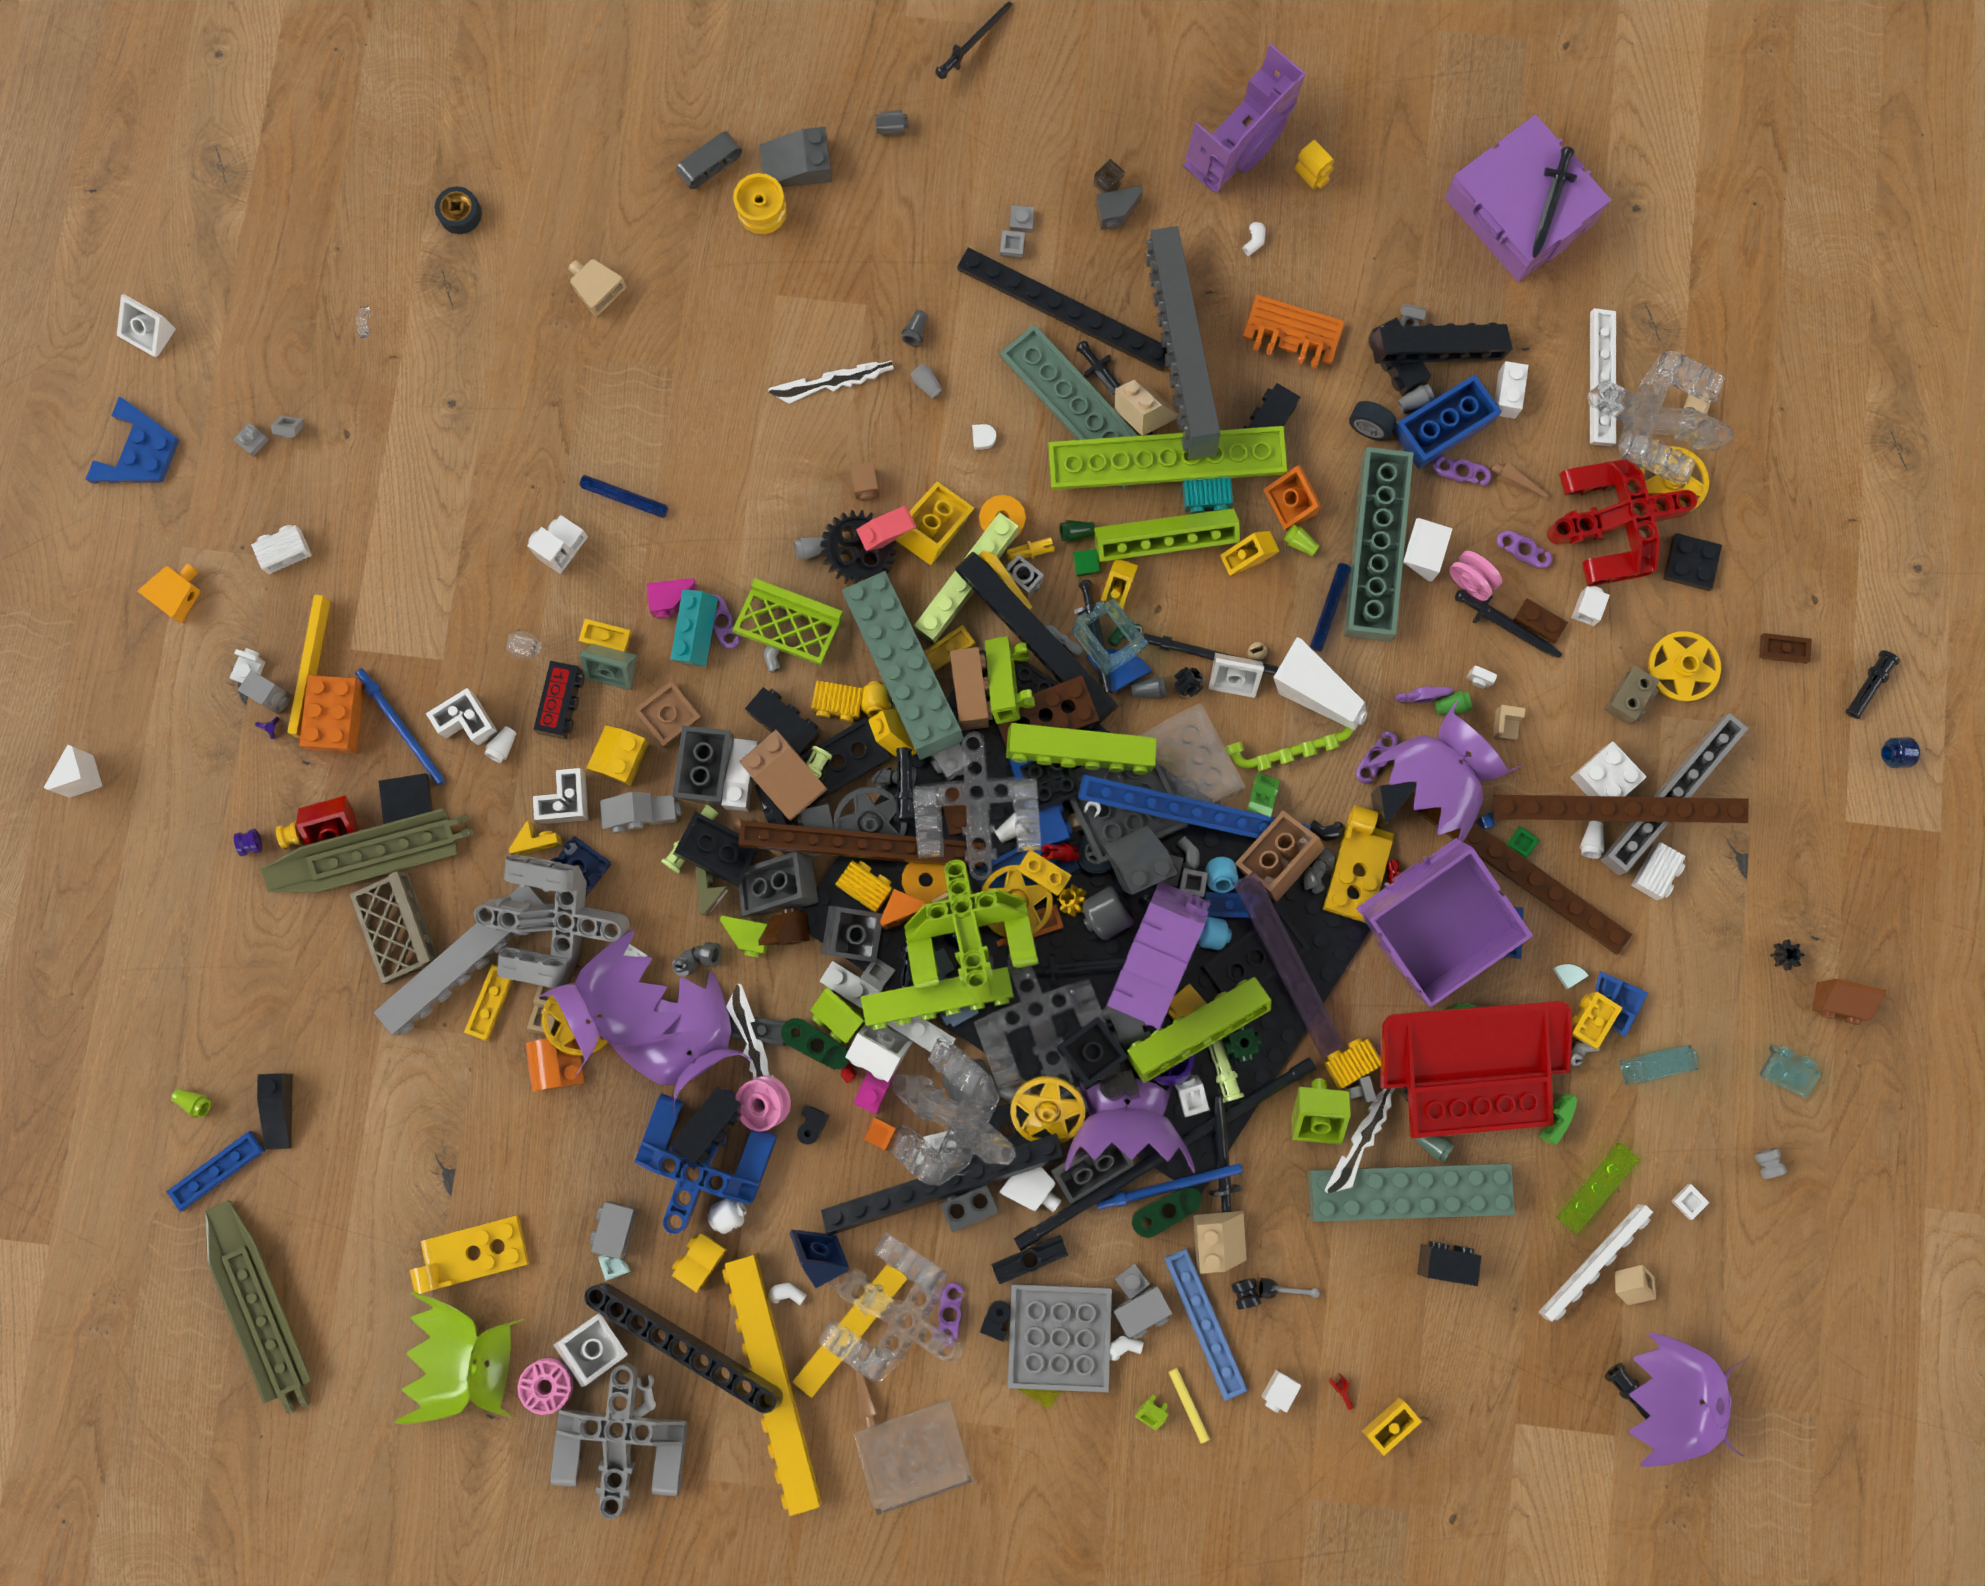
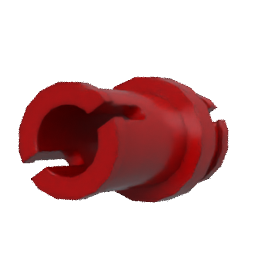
M1062 843L1060 845L1045 844L1042 848V853H1050L1043 854V858L1046 860H1060L1061 862L1078 860L1080 852H1074L1078 851L1079 848L1069 843Z

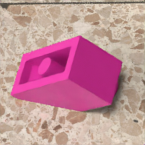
M688 578L647 583L649 611L652 616L657 619H667L671 615L677 614L679 612L682 590L696 591L698 589L695 579Z
M868 1071L853 1104L878 1114L895 1073L887 1082L877 1079Z

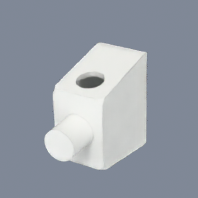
M1042 1167L1011 1176L999 1191L1004 1196L1033 1211H1036L1043 1204L1050 1211L1054 1212L1062 1201L1050 1192L1056 1183Z

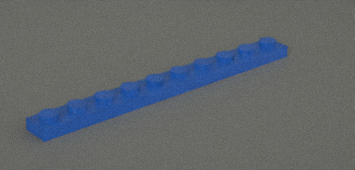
M1083 774L1078 799L1258 838L1276 819V817H1269ZM1302 824L1303 826H1305L1306 828H1308V829L1310 830V828H1311L1310 825Z

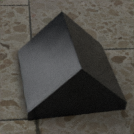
M1406 782L1395 785H1380L1371 793L1373 810L1378 812L1376 822L1378 829L1383 828L1391 821L1416 788L1417 783Z

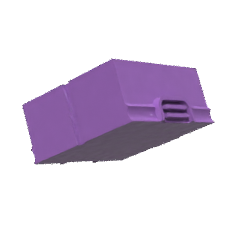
M1536 114L1499 141L1495 149L1491 147L1455 174L1444 197L1517 282L1521 281L1544 262L1548 263L1568 248L1574 239L1596 223L1611 201L1608 195L1590 176L1591 171L1588 170L1584 173L1585 167L1573 155L1566 172L1577 175V179L1574 183L1565 180L1544 245L1538 256L1533 258L1532 251L1535 235L1553 179L1551 176H1544V170L1547 167L1557 170L1561 159L1560 151L1563 148L1560 146L1563 142L1562 138L1558 140Z
M1457 838L1430 857L1423 856L1421 858L1424 861L1422 864L1416 862L1393 878L1392 881L1394 883L1389 884L1386 882L1383 890L1356 908L1379 941L1377 944L1392 966L1402 974L1416 996L1430 1008L1533 936L1506 895L1498 891L1501 889L1474 848Z
M1163 882L1158 883L1107 1006L1144 1021L1146 1025H1152L1159 1031L1206 923L1210 900H1204L1199 895H1191Z

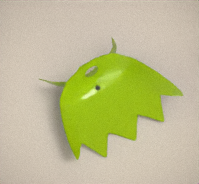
M410 1293L433 1307L410 1318L430 1336L423 1343L407 1351V1355L426 1375L402 1388V1391L415 1400L421 1408L395 1420V1423H420L456 1415L463 1411L469 1400L486 1411L513 1417L500 1409L509 1371L511 1352L510 1325L525 1319L495 1326L479 1336L477 1326L466 1314L431 1297ZM487 1360L490 1363L488 1367L484 1364Z

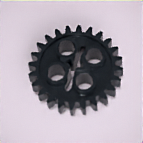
M851 510L849 517L843 512L840 516L841 520L834 517L832 521L834 525L828 523L826 527L828 532H823L822 534L825 540L821 541L820 546L826 549L821 551L820 556H827L823 564H831L829 573L838 572L835 579H839L841 576L845 577L844 584H847L849 579L853 580L854 585L860 580L863 581L883 571L888 573L891 569L888 564L893 565L895 559L891 557L897 553V550L891 548L897 543L895 540L883 548H879V552L875 550L866 551L856 529L872 520V512L868 517H864L863 510L860 511L858 516H856L854 510ZM842 532H850L853 535V539L848 540L844 538ZM855 545H859V548H860L862 551H861V552L857 551V547H855ZM840 555H849L851 562H844ZM864 557H871L875 564H866Z

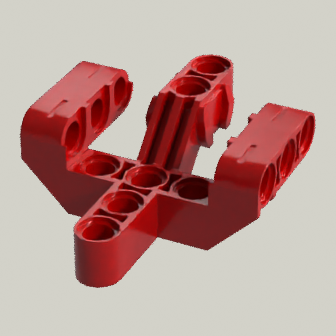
M1630 458L1567 469L1559 474L1564 495L1578 493L1586 495L1590 491L1601 489L1608 491L1610 488L1615 487L1619 503L1601 510L1591 507L1589 512L1577 513V510L1565 514L1564 517L1559 518L1548 529L1547 537L1553 544H1576L1583 540L1603 539L1605 534L1625 527L1631 551L1583 561L1582 568L1586 585L1596 586L1648 576L1658 569L1660 537L1656 522L1685 516L1697 505L1698 498L1691 490H1680L1649 496L1644 474ZM1628 486H1632L1635 490V493L1631 492L1628 489ZM1679 500L1684 501L1685 504H1686V507H1683V506L1680 504ZM1656 504L1661 505L1663 507V511H1660L1657 508ZM1633 508L1638 509L1641 515H1637ZM1580 523L1585 524L1588 531L1583 530L1580 527ZM1557 527L1562 528L1565 535L1560 534ZM1639 530L1646 534V538L1640 535Z

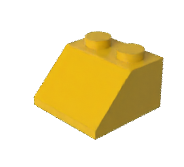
M605 725L586 769L631 787L650 743L641 736L620 728Z

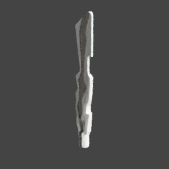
M891 360L883 363L856 365L857 368L841 369L823 373L822 378L806 382V379L803 378L771 387L768 391L784 402L791 404L824 388L834 392L841 386L851 388L853 384L861 385L867 379H876L880 373L893 370L894 368Z
M737 984L726 1008L747 1043L743 1053L752 1059L748 1060L750 1061L749 1071L753 1073V1079L765 1075L770 1076L768 1059L762 1040L756 1039L751 1022H755L742 985Z
M1395 1088L1383 1089L1376 1096L1377 1100L1373 1101L1368 1108L1370 1113L1361 1122L1351 1141L1354 1145L1347 1158L1341 1157L1325 1188L1326 1193H1333L1353 1187L1364 1148L1374 1146V1135L1382 1130L1381 1125L1387 1120L1386 1112L1392 1106L1391 1097Z

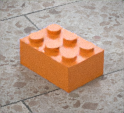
M308 675L300 747L313 752L356 754L364 693L362 682L356 678Z

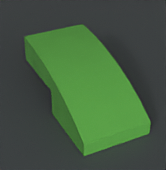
M1257 772L1247 810L1271 817L1280 779Z
M1563 1093L1553 1104L1554 1126H1546L1539 1134V1137L1545 1143L1556 1145L1565 1134L1576 1109L1577 1098L1574 1095Z

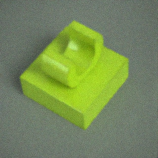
M1153 1395L1138 1408L1134 1417L1156 1431L1165 1422L1168 1414L1165 1412L1167 1403L1164 1402L1158 1408L1154 1405L1156 1396Z

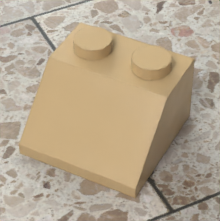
M1135 379L1115 388V411L1142 436L1176 420L1177 416H1179V412L1153 388Z
M1243 1211L1193 1215L1196 1262L1200 1274L1226 1272L1247 1261Z

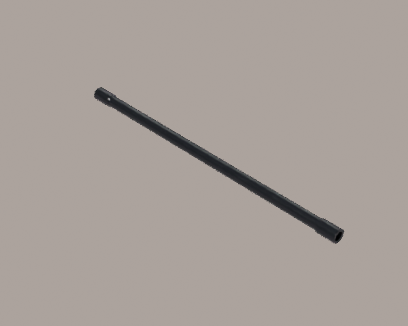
M1306 1058L1283 1075L1225 1109L1226 1124L1295 1081H1299L1317 1070L1311 1058ZM1215 1116L1181 1136L1186 1148L1215 1131ZM1178 1148L1173 1156L1180 1153L1181 1149ZM1155 1152L1040 1224L1014 1237V1241L1020 1251L1039 1241L1044 1235L1166 1160L1158 1152Z

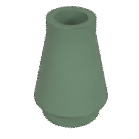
M1441 1136L1416 1138L1415 1140L1437 1161L1440 1159L1445 1162L1454 1146L1449 1142L1450 1139Z

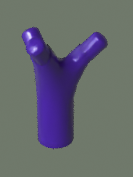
M275 717L268 723L256 722L255 726L264 729L270 738L274 739L275 725L280 719Z

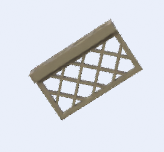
M395 871L389 874V877L350 894L382 984L427 966L438 957L408 872ZM390 883L393 890L390 899L380 896L383 886ZM365 894L373 896L368 909L362 907L359 899L360 896ZM378 899L388 903L383 915L374 912ZM393 905L398 907L401 912L398 922L388 918ZM371 915L381 919L376 931L370 929L368 924ZM386 921L396 925L391 938L381 934ZM401 928L406 929L409 934L406 944L396 940ZM380 937L389 941L385 953L379 952L376 946ZM394 944L404 947L399 960L390 956ZM409 950L416 953L418 963L414 965L404 963ZM387 960L397 963L394 973L387 976L385 971Z

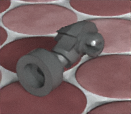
M891 767L881 769L873 775L871 781L876 783L875 787L887 790L889 784H897V770H892ZM912 767L913 790L916 780V767Z
M1324 847L1325 849L1311 863L1312 867L1309 865L1304 872V887L1306 890L1312 889L1314 894H1318L1325 889L1324 884L1321 882L1325 872L1333 868L1336 862L1334 852L1327 847Z
M706 942L703 946L692 947L690 950L684 951L673 960L674 972L681 977L688 976L695 971L699 961L704 966H717L721 958V946L718 943Z

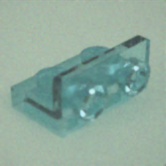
M1771 1044L1769 1048L1771 1055L1760 1071V1077L1807 1098L1822 1074L1817 1066V1062L1808 1056L1799 1057L1786 1046L1780 1045L1778 1047Z

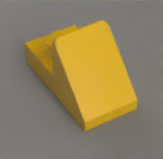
M527 820L510 846L509 852L511 855H525L562 846L561 836L552 831H544L538 833V837H536L533 823Z

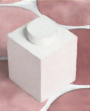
M1587 586L1580 593L1571 618L1595 626L1602 618L1610 595L1604 593L1599 587Z
M1275 1370L1261 1397L1267 1401L1265 1406L1278 1413L1281 1409L1287 1413L1301 1385Z

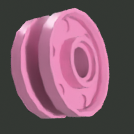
M1464 551L1459 557V562H1454L1449 568L1450 575L1461 589H1465L1469 595L1481 601H1487L1492 595V590H1496L1502 584V577L1497 569L1484 557L1472 551Z
M767 1075L756 1077L742 1085L735 1096V1099L741 1103L740 1113L742 1115L740 1121L751 1130L759 1132L769 1130L783 1122L790 1112L791 1099L789 1091L775 1077Z
M551 1357L539 1359L528 1366L521 1374L517 1386L519 1399L523 1406L532 1413L540 1415L552 1414L566 1405L572 1397L575 1387L574 1376L567 1365L559 1359ZM542 1380H548L551 1382V1392H545L542 1390Z

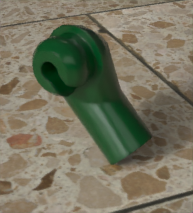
M1137 622L1121 623L1112 633L1108 642L1118 647L1123 638L1140 636L1143 632L1142 626Z

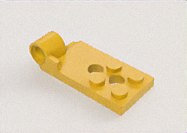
M1353 805L1345 825V831L1323 906V910L1363 923L1366 922L1356 908L1380 892L1394 836L1393 833L1375 828L1378 819L1377 811ZM1354 865H1361L1365 870V875L1362 877L1355 875L1353 872ZM1349 887H1354L1358 890V899H1351L1348 896L1347 889Z
M519 1215L420 1241L426 1266L409 1271L414 1293L421 1294L528 1265L529 1260ZM496 1239L502 1240L505 1244L504 1251L500 1254L494 1252L492 1248L493 1242ZM471 1246H477L480 1249V1257L477 1260H472L468 1255V1250Z

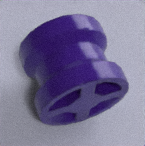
M250 829L244 834L241 832L234 834V845L239 856H246L252 851L254 853L262 851L261 837L256 829Z

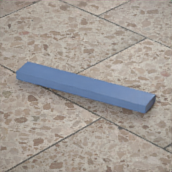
M1187 1248L1164 1257L1224 1401L1247 1392L1246 1385Z

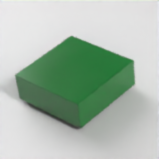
M1096 549L1073 552L1076 577L1100 573Z
M1519 826L1506 845L1527 859L1540 840Z

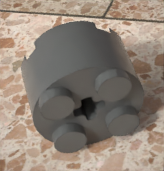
M1107 1005L1105 1009L1101 1010L1109 1029L1115 1028V1031L1111 1033L1125 1052L1136 1041H1144L1151 1037L1144 1021Z

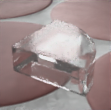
M368 306L360 307L355 316L359 338H368L370 334V329H368L367 318H371Z

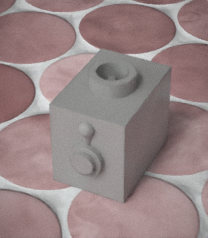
M1018 554L1012 562L1006 565L1007 572L1028 600L1035 592L1039 591L1044 580V574Z
M960 743L931 755L933 758L931 762L933 768L938 774L942 772L947 781L954 779L958 775H963L972 766V761Z

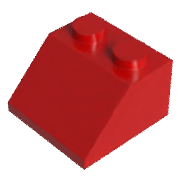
M346 795L298 808L296 826L306 845L358 831L355 814Z

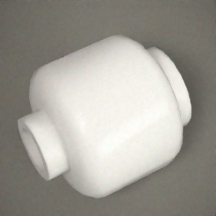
M724 1198L712 1204L710 1213L707 1214L708 1222L714 1231L727 1234L743 1225L746 1208L741 1202Z

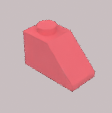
M903 506L872 519L856 530L865 550L869 551L883 548L916 528V525L907 506Z

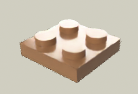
M672 680L634 709L664 748L681 735L682 726L692 727L702 719Z

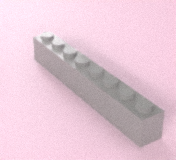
M1731 713L1719 718L1653 797L1690 798L1748 728ZM1632 821L1600 858V861L1618 876L1628 872L1669 822Z
M519 886L509 895L512 901L524 903L525 900H530L531 905L547 904L531 886H526L525 888ZM510 913L511 918L515 920V917ZM476 923L373 1013L392 1035L403 1036L414 1028V1022L419 1018L427 1017L433 1011L432 1007L437 1002L441 1003L448 999L452 994V989L457 985L462 986L471 978L470 974L475 969L480 970L490 961L488 958L495 952L498 954L500 949L506 948L508 946L507 942L513 936H520L518 935L519 933L494 930V928L484 927Z

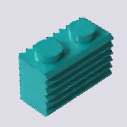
M1231 478L1183 481L1184 512L1196 514L1203 513L1205 510L1217 511L1232 508Z

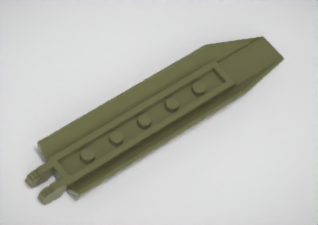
M441 808L301 846L260 869L268 891L317 893L458 854L456 839L470 836L474 832L473 829L466 828L454 833L452 825L461 824L469 820L468 814L449 819L444 809Z
M230 1200L206 1210L208 1265L263 1403L265 1404L280 1397L285 1411L290 1415L295 1412V1404L289 1392L294 1390L301 1406H308L310 1399L303 1385L312 1380L256 1242Z

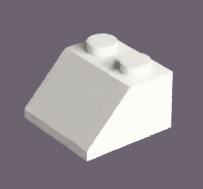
M865 1024L857 1033L845 1058L849 1059L853 1065L868 1070L877 1079L888 1082L913 1041L887 1026L888 1028L873 1030L872 1026L867 1027Z
M600 1313L553 1344L580 1387L586 1386L628 1355Z

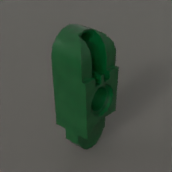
M792 1018L783 1025L781 1037L793 1049L833 1070L843 1069L849 1064L850 1060L845 1058L848 1052L847 1048L808 1022L799 1018ZM794 1028H798L801 1032L797 1038L791 1035V1031ZM816 1039H821L824 1042V1049L819 1053H815L812 1050V1042Z
M1186 1187L1134 1211L1131 1219L1133 1230L1141 1237L1150 1238L1156 1236L1197 1211L1202 1202L1201 1194L1194 1188ZM1168 1203L1172 1204L1175 1209L1173 1216L1169 1218L1164 1217L1162 1214V1207ZM1144 1218L1151 1219L1149 1227L1143 1226L1142 1221Z

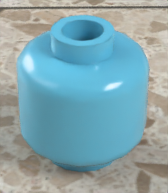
M1216 857L1208 862L1205 871L1208 873L1207 885L1209 888L1219 893L1233 890L1238 883L1237 867L1234 861L1227 857Z
M1207 916L1197 943L1203 948L1220 950L1226 943L1230 942L1231 929H1228V924L1225 920Z

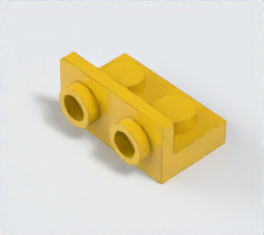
M1031 849L1018 867V872L1057 896L1067 886L1072 876Z
M1599 992L1586 994L1579 1003L1581 1009L1577 1016L1575 1014L1572 1016V1036L1595 1050L1600 1047L1622 1010L1621 1006Z

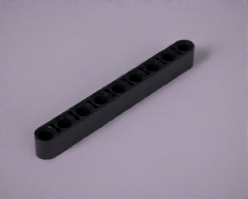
M971 552L955 567L959 576L1022 643L1027 644V648L1060 683L1081 675L1083 676L1100 720L1099 723H1102L1118 707L1111 696L975 552Z
M599 1283L586 1290L584 1300L591 1309L763 1414L769 1413L782 1403L783 1394L777 1386L612 1285ZM597 1290H600L603 1294L602 1301H599L596 1297ZM618 1302L624 1307L623 1314H620L617 1310ZM639 1315L645 1320L644 1327L638 1324L637 1318ZM659 1328L665 1331V1340L659 1337ZM680 1341H683L686 1344V1353L680 1350ZM701 1354L708 1358L707 1366L701 1363ZM722 1367L728 1369L730 1373L729 1379L723 1377ZM743 1380L750 1383L751 1392H747L743 1388ZM765 1393L772 1397V1405H768L765 1402Z

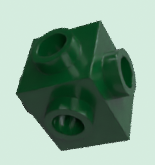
M1244 1025L1226 1036L1224 1046L1227 1055H1231L1232 1059L1239 1058L1240 1062L1254 1059L1253 1054L1259 1052L1258 1047L1261 1046V1040L1258 1032L1254 1033L1253 1028L1246 1029ZM1242 1038L1247 1039L1248 1046L1246 1048L1240 1046Z

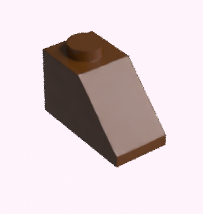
M796 908L781 910L782 914L771 917L758 943L759 946L794 945L810 941L807 913L796 912Z

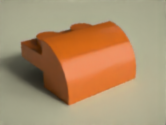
M547 1038L525 1043L532 1092L584 1084L582 1068L580 1069L582 1066L580 1056L566 1054L558 1050ZM576 1039L565 1045L569 1048L579 1049Z

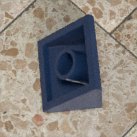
M791 1229L790 1236L801 1267L815 1288L848 1272L849 1265L837 1235L828 1236L825 1233Z

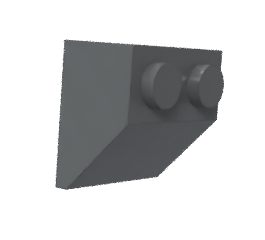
M829 906L821 954L876 963L882 928L880 920L883 914Z

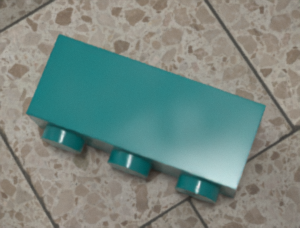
M682 590L670 660L686 666L706 667L718 601L717 597L703 591Z

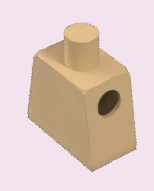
M594 259L590 260L585 266L580 261L574 260L568 268L574 275L570 280L573 289L595 317L627 288L620 275Z

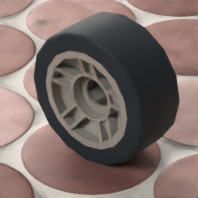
M1371 401L1358 402L1349 418V424L1357 433L1377 441L1387 440L1397 422L1395 415L1389 409Z

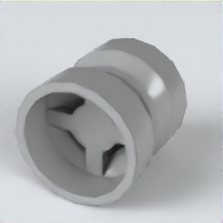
M1771 1148L1754 1154L1756 1162L1763 1167L1760 1170L1762 1179L1773 1178L1787 1173L1785 1164L1779 1162L1781 1157L1779 1148Z

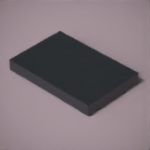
M695 811L673 855L739 887L758 849L738 847L739 833Z

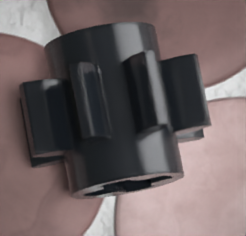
M1185 667L1174 675L1177 679L1174 686L1183 696L1189 694L1190 697H1193L1204 688L1200 684L1204 680L1203 676L1196 668L1188 669V667Z
M1788 939L1783 941V945L1780 943L1773 945L1776 950L1770 956L1774 957L1776 961L1775 967L1784 965V970L1788 971L1792 969V965L1794 967L1801 966L1799 960L1805 954L1801 953L1799 949L1800 944L1791 945V941Z

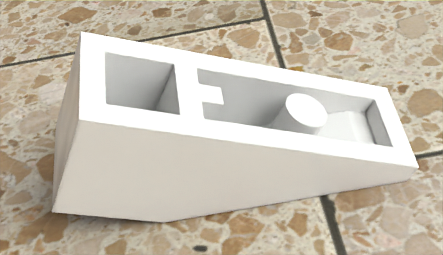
M734 739L721 804L726 810L749 812L753 778L739 761L758 745V741Z

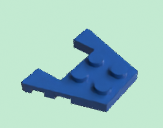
M119 397L111 416L133 424L117 466L113 467L93 460L85 480L90 483H119L121 481H131L132 483L163 482L179 439L124 398Z

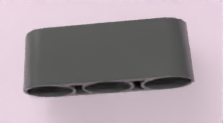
M727 131L722 132L683 159L677 165L676 172L690 189H696L737 160L742 154V149Z

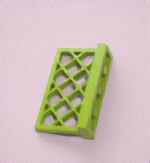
M754 578L751 584V591L734 625L733 633L821 666L836 631L842 624L843 611ZM756 598L763 601L766 608L753 612L751 607L753 599ZM783 608L788 616L775 620L772 610ZM768 612L772 622L760 626L756 616ZM804 616L808 618L810 624L797 628L794 619ZM753 618L757 627L749 631L740 628L743 621ZM790 620L794 630L782 635L778 625ZM823 624L832 627L829 634L821 637L815 628ZM775 626L779 636L772 639L765 638L762 631ZM813 629L816 639L804 643L800 633ZM797 635L801 645L793 648L787 646L784 639ZM819 643L822 649L819 657L810 655L807 647Z

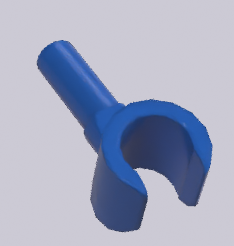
M1493 812L1485 814L1478 820L1483 829L1495 826Z

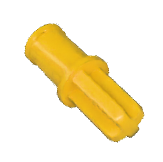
M1048 537L1047 539L1032 543L1027 541V544L1009 548L1006 550L1009 562H1012L1018 554L1024 559H1034V556L1054 552V546L1050 545L1053 544L1052 539Z

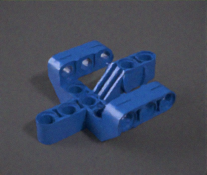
M723 1090L735 1099V1094L733 1092H731L730 1090ZM661 1093L634 1163L654 1173L677 1181L663 1219L664 1229L670 1234H677L688 1227L701 1190L722 1198L751 1205L757 1195L777 1135L767 1131L759 1132L752 1130L735 1175L710 1166L719 1147L725 1146L726 1138H724L718 1146L714 1144L709 1150L711 1155L703 1166L698 1164L696 1168H698L700 1176L697 1180H692L688 1175L690 1167L668 1151L670 1147L668 1143L674 1127L678 1126L679 1121L677 1119L684 1101L675 1100L674 1118V1098ZM668 1158H672L676 1162V1169L673 1172L665 1168V1161ZM714 1175L722 1177V1188L716 1189L713 1187L711 1181ZM683 1190L689 1192L691 1196L689 1204H683L680 1201L679 1196ZM673 1215H678L682 1219L680 1228H674L671 1225V1217Z

